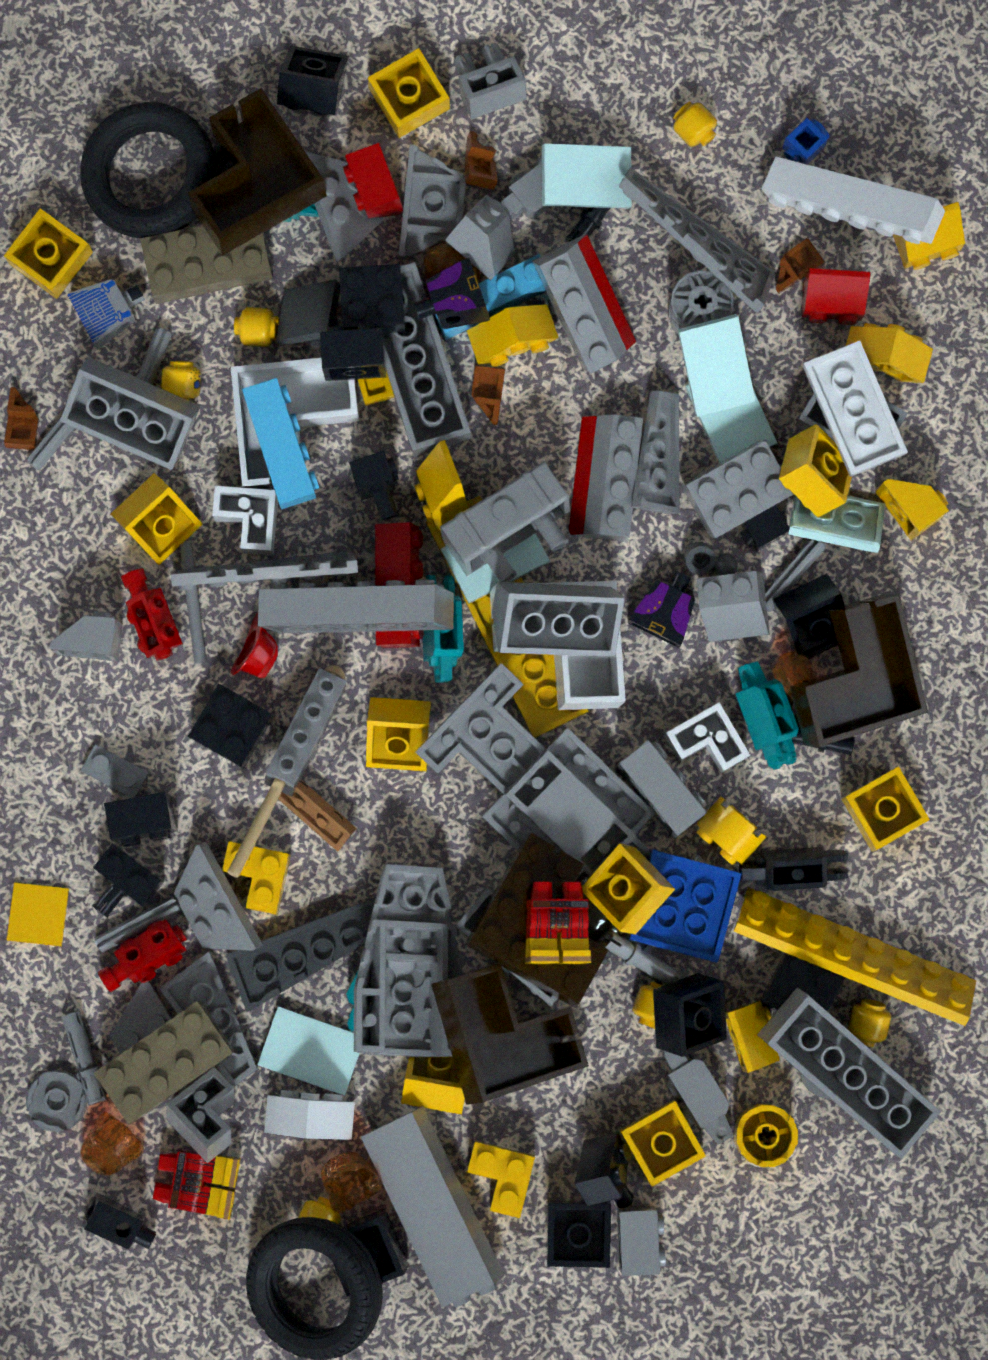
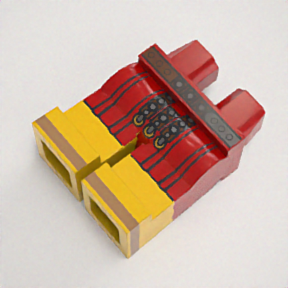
M552 882L533 883L531 899L527 900L525 964L591 963V950H589L588 899H583L581 882H563V899H552Z
M179 1150L178 1153H161L158 1170L173 1172L172 1184L156 1182L153 1199L169 1204L168 1208L230 1220L235 1190L206 1185V1183L235 1188L241 1158L217 1155L207 1163L197 1152Z

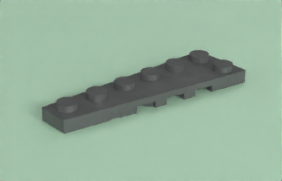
M376 897L262 940L263 946L253 951L236 950L226 954L246 1012L255 1009L364 945Z

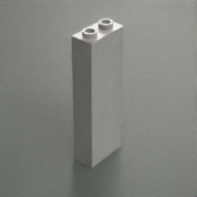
M422 1106L361 1136L441 1307L453 1303L456 1308L470 1301L471 1294L479 1291L480 1295L483 1296L497 1289L496 1282L505 1275L424 1107Z

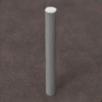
M192 543L180 544L183 570L195 568ZM197 588L185 590L194 664L206 663Z

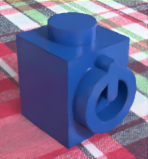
M806 118L785 138L782 147L783 153L788 160L808 165L825 148L827 140L830 138L829 133L817 120Z

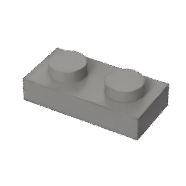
M96 744L81 769L83 773L130 798L138 796L150 774Z

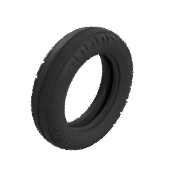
M158 102L132 104L117 110L105 118L89 137L83 151L80 166L82 190L91 210L106 226L120 234L133 238H145L173 232L189 225L197 216L191 208L188 192L216 177L215 152L202 126L183 110ZM147 132L165 133L176 138L184 147L188 163L186 178L178 193L165 204L151 209H135L119 202L113 194L109 178L111 163L119 148L134 136Z
M316 1217L291 1219L277 1225L265 1234L251 1255L246 1273V1291L251 1310L262 1330H265L267 1336L284 1350L296 1356L312 1360L334 1359L355 1350L373 1331L381 1312L383 1299L380 1273L369 1250L364 1247L358 1237L345 1227L333 1221ZM310 1249L320 1252L332 1260L340 1269L346 1279L350 1292V1307L342 1324L331 1328L315 1327L301 1320L288 1307L282 1296L278 1277L281 1262L289 1251Z

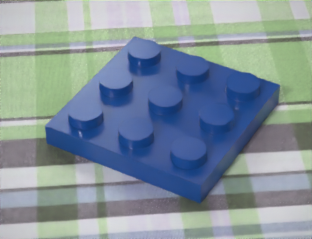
M651 849L648 861L666 878L675 890L637 934H629L628 939L718 963L742 873Z

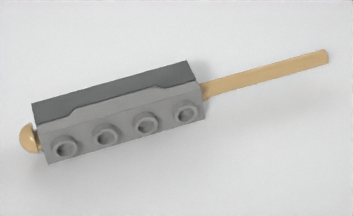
M330 665L324 670L319 668L266 771L264 784L270 786V789L227 871L231 876L239 877L281 792L291 797L293 796L345 692L347 681L345 680L343 669L339 666Z

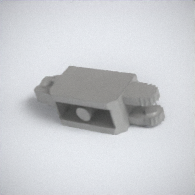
M542 156L534 163L535 168L527 174L524 172L519 173L510 181L509 195L500 204L509 214L511 222L512 219H516L522 213L528 218H537L551 207L542 206Z
M663 1051V1058L666 1059L665 1061L671 1069V1072L666 1074L670 1081L665 1084L674 1099L680 1096L686 1105L682 1112L692 1126L697 1123L699 1128H704L717 1145L731 1138L733 1133L725 1116V1113L728 1112L729 1102L705 1063L694 1058L688 1061L686 1056L680 1057Z

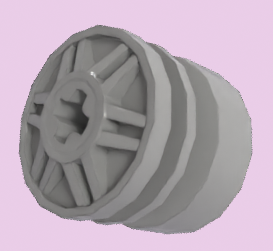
M698 270L686 274L677 282L672 291L668 308V318L671 327L678 334L677 329L732 315L734 307L733 292L711 271ZM698 299H703V302L707 304L706 309H701L700 304H697Z

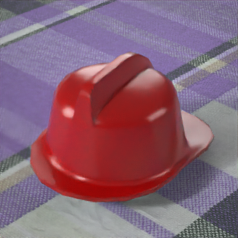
M258 613L252 621L244 646L232 666V675L237 674L241 670L258 678H265L277 659L278 646L276 640L264 628L258 626Z

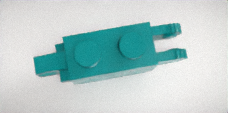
M435 575L426 576L425 580H433L434 584H437ZM447 575L444 577L442 585H444V589L454 593L453 630H424L422 638L423 661H427L429 666H433L435 683H448L452 680V667L457 666V659L462 657L464 650L462 601L460 596H455L454 577Z
M758 661L739 667L738 672L742 691L735 694L755 750L762 749L767 764L773 770L783 767V764H794L797 760V755L791 738L797 736L799 728L783 684L777 679L768 681Z

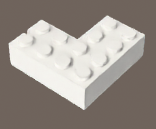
M321 358L231 367L243 488L272 490L273 484L245 401L243 388L277 378L280 386L286 385L291 402L287 403L286 407L289 415L295 413L299 427L359 421L355 380L325 381ZM300 431L295 432L298 443H301Z
M617 581L538 583L612 587L617 591ZM496 585L490 591L491 619H493L492 609ZM493 623V649L494 652H499L497 648L496 634ZM620 630L615 657L554 655L558 710L618 708L626 701Z

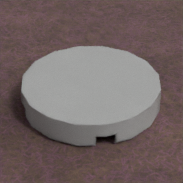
M52 1070L38 1076L33 1080L26 1096V1107L31 1119L36 1125L46 1131L60 1132L72 1128L81 1121L88 1105L81 1080H78L76 1075L64 1070Z

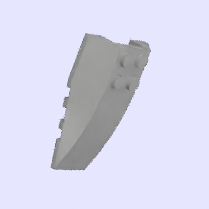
M385 864L383 866L354 987V1052L381 1056H452L431 986L432 983L463 974L462 968L464 967L462 954L459 955L455 939L458 936L456 926L452 924L449 909L452 908L443 868Z

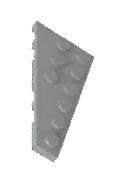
M630 167L619 184L623 193L640 205L690 251L695 260L704 264L758 314L765 305L776 272Z
M351 550L171 571L172 586H178L181 591L196 589L199 584H209V587H220L228 585L227 582L245 584L270 579L271 584L289 582V578L301 577V580H313L320 578V575H332V577L347 576L350 573H358V566Z

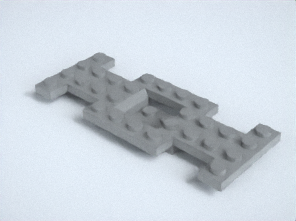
M502 663L484 679L415 751L437 774L460 752L502 793L481 817L516 850H518L524 837L533 833L555 846L553 853H557L562 849L568 855L584 863L585 865L575 881L581 882L582 886L619 843L636 847L649 860L651 851L635 834L655 812L568 727L545 749L503 708V705L524 684ZM696 855L693 859L694 861L706 863L699 855ZM623 932L621 937L632 942L633 940L628 939L629 933ZM637 942L641 945V949L648 953L655 947Z

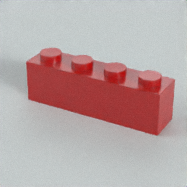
M411 522L375 524V586H386V581L391 580L404 581L405 585H416V580L423 577V564L419 560V548L423 546V535L418 526ZM424 630L376 631V645L382 648L420 647V639L423 638Z

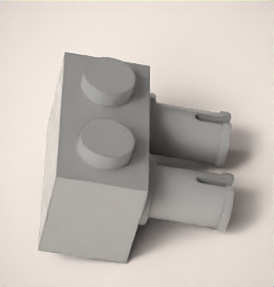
M496 43L491 44L493 52H491L489 45H486L481 51L488 66L476 69L472 56L469 53L463 54L465 62L461 55L456 57L453 62L460 74V97L471 119L526 100L525 77L515 57L512 56L504 59L500 47Z

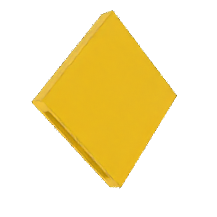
M14 882L7 941L62 947L69 888Z

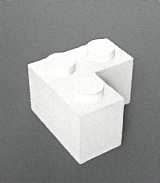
M215 486L212 516L216 522L242 524L240 549L243 554L274 555L278 507L275 490Z
M720 702L666 732L664 735L679 762L706 747L720 773L750 756Z
M281 1090L280 1096L267 1095L264 1133L307 1139L352 1140L355 1102L342 1101L343 1095L325 1093L324 1099H319L320 1094L301 1092V1097H299V1091Z

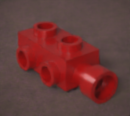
M143 568L122 575L121 579L124 587L129 589L132 597L125 602L128 608L126 616L137 631L139 637L137 641L138 648L145 653L147 658L155 657L156 661L172 656V650L183 643L162 589L148 590L146 585L148 579Z
M166 918L162 921H156L150 924L144 933L136 938L127 939L120 945L118 950L113 952L119 961L112 967L108 965L97 973L110 993L119 988L121 982L127 978L131 979L134 983L138 981L146 983L156 976L155 970L164 964L172 966L182 959L181 953L187 950L182 942L186 941L187 937L178 924L172 926Z

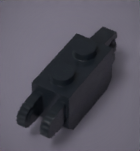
M821 847L760 851V856H756L754 862L739 863V873H742V881L756 880V885H764L766 890L771 891L823 888L827 886V881L845 880L848 878L847 869H827V863L847 861L848 852L844 850L823 851Z

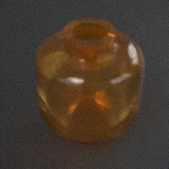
M794 651L779 656V662L772 669L774 679L779 680L783 684L786 695L793 699L790 690L791 685L816 678L809 658L805 655H796Z

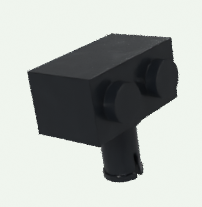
M383 450L349 462L361 501L374 497L381 521L399 516L391 490L396 489L394 481L399 480L393 457L386 458Z
M112 843L93 867L109 880L107 882L109 886L92 906L107 918L123 896H129L145 907L164 882L120 847Z
M617 1132L584 1140L574 1184L588 1206L614 1200L618 1208H626L634 1201V1195L626 1185L631 1151L629 1146L623 1143Z

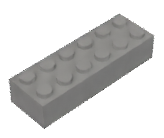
M413 262L400 267L405 332L384 333L383 338L386 373L413 457H417L431 452L438 442L443 440L446 441L447 447L470 440L471 431L433 315L423 319L418 317L414 302L427 297L416 263Z
M391 580L386 581V586H375V582L359 581L357 582V587L346 586V583L329 582L326 588L317 587L315 583H299L298 588H288L287 584H270V589H259L258 626L277 633L453 630L454 593L444 589V585L434 584L433 580H416V585H405L404 581Z
M798 987L757 1034L765 1043L900 1159L903 1158L941 1113L937 1107Z

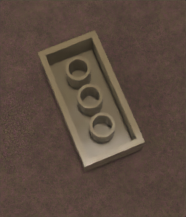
M203 225L140 238L151 293L156 304L273 279L263 233L225 255L221 254Z
M196 1001L94 1072V1075L128 1125H130L235 1053V1050L203 1003Z

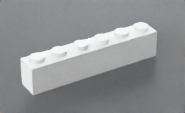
M776 156L761 188L769 198V202L777 207L785 208L788 205L795 207L797 211L806 215H811L814 212L821 214L822 217L832 222H838L840 219L847 221L858 229L869 227L884 236L892 237L893 234L903 236L906 241L914 244H920V241L932 244L945 213L937 198Z

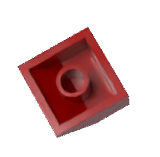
M376 143L345 155L348 165L343 166V170L348 183L355 182L358 192L353 194L358 210H365L368 218L402 214V204L380 144Z
M810 268L803 282L802 317L809 318L811 323H826L827 319H837L839 324L855 325L857 321H862L866 310L871 272Z

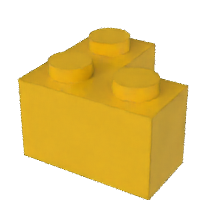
M547 304L507 307L491 316L489 321L481 322L467 330L477 363H491L492 367L507 363L509 361L508 357L511 355H519L528 350H531L533 354L545 351L549 348L548 344L559 338Z
M864 323L863 327H850L846 346L861 341L873 371L884 372L901 382L924 383L933 348L924 344L921 337L907 334L904 327L896 324L880 327L876 324Z
M228 841L222 868L224 873H228L227 871L241 846L240 843ZM259 847L253 848L239 875L252 878L246 903L247 909L274 915L279 914L291 858L290 854Z
M477 1140L474 1141L467 1173L497 1180L490 1211L516 1218L521 1217L535 1155Z

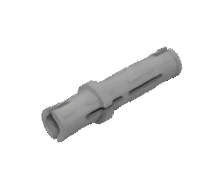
M609 930L604 935V938L610 941H601V945L619 956L624 964L634 965L665 985L677 981V979L685 978L684 973L677 971L642 950L641 945L637 942H629L612 930Z
M77 1011L62 1016L61 1019L78 1069L77 1079L82 1082L88 1106L108 1100L103 1086L94 1075V1072L100 1069V1066L97 1067L81 1012Z

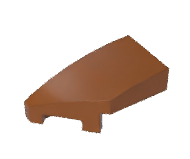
M470 131L466 142L465 182L494 190L498 182L496 162L493 161L497 150L492 146H483L477 141L478 134Z
M808 237L781 258L779 277L776 284L778 294L806 277L810 268L818 269L826 263Z
M475 365L471 395L491 423L498 425L505 369Z
M11 387L7 406L8 421L4 439L5 448L34 450L37 442L39 419L30 404L28 405L21 397L19 391L15 387Z

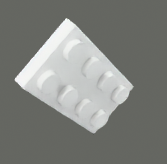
M861 341L803 364L804 371L850 477L908 453Z

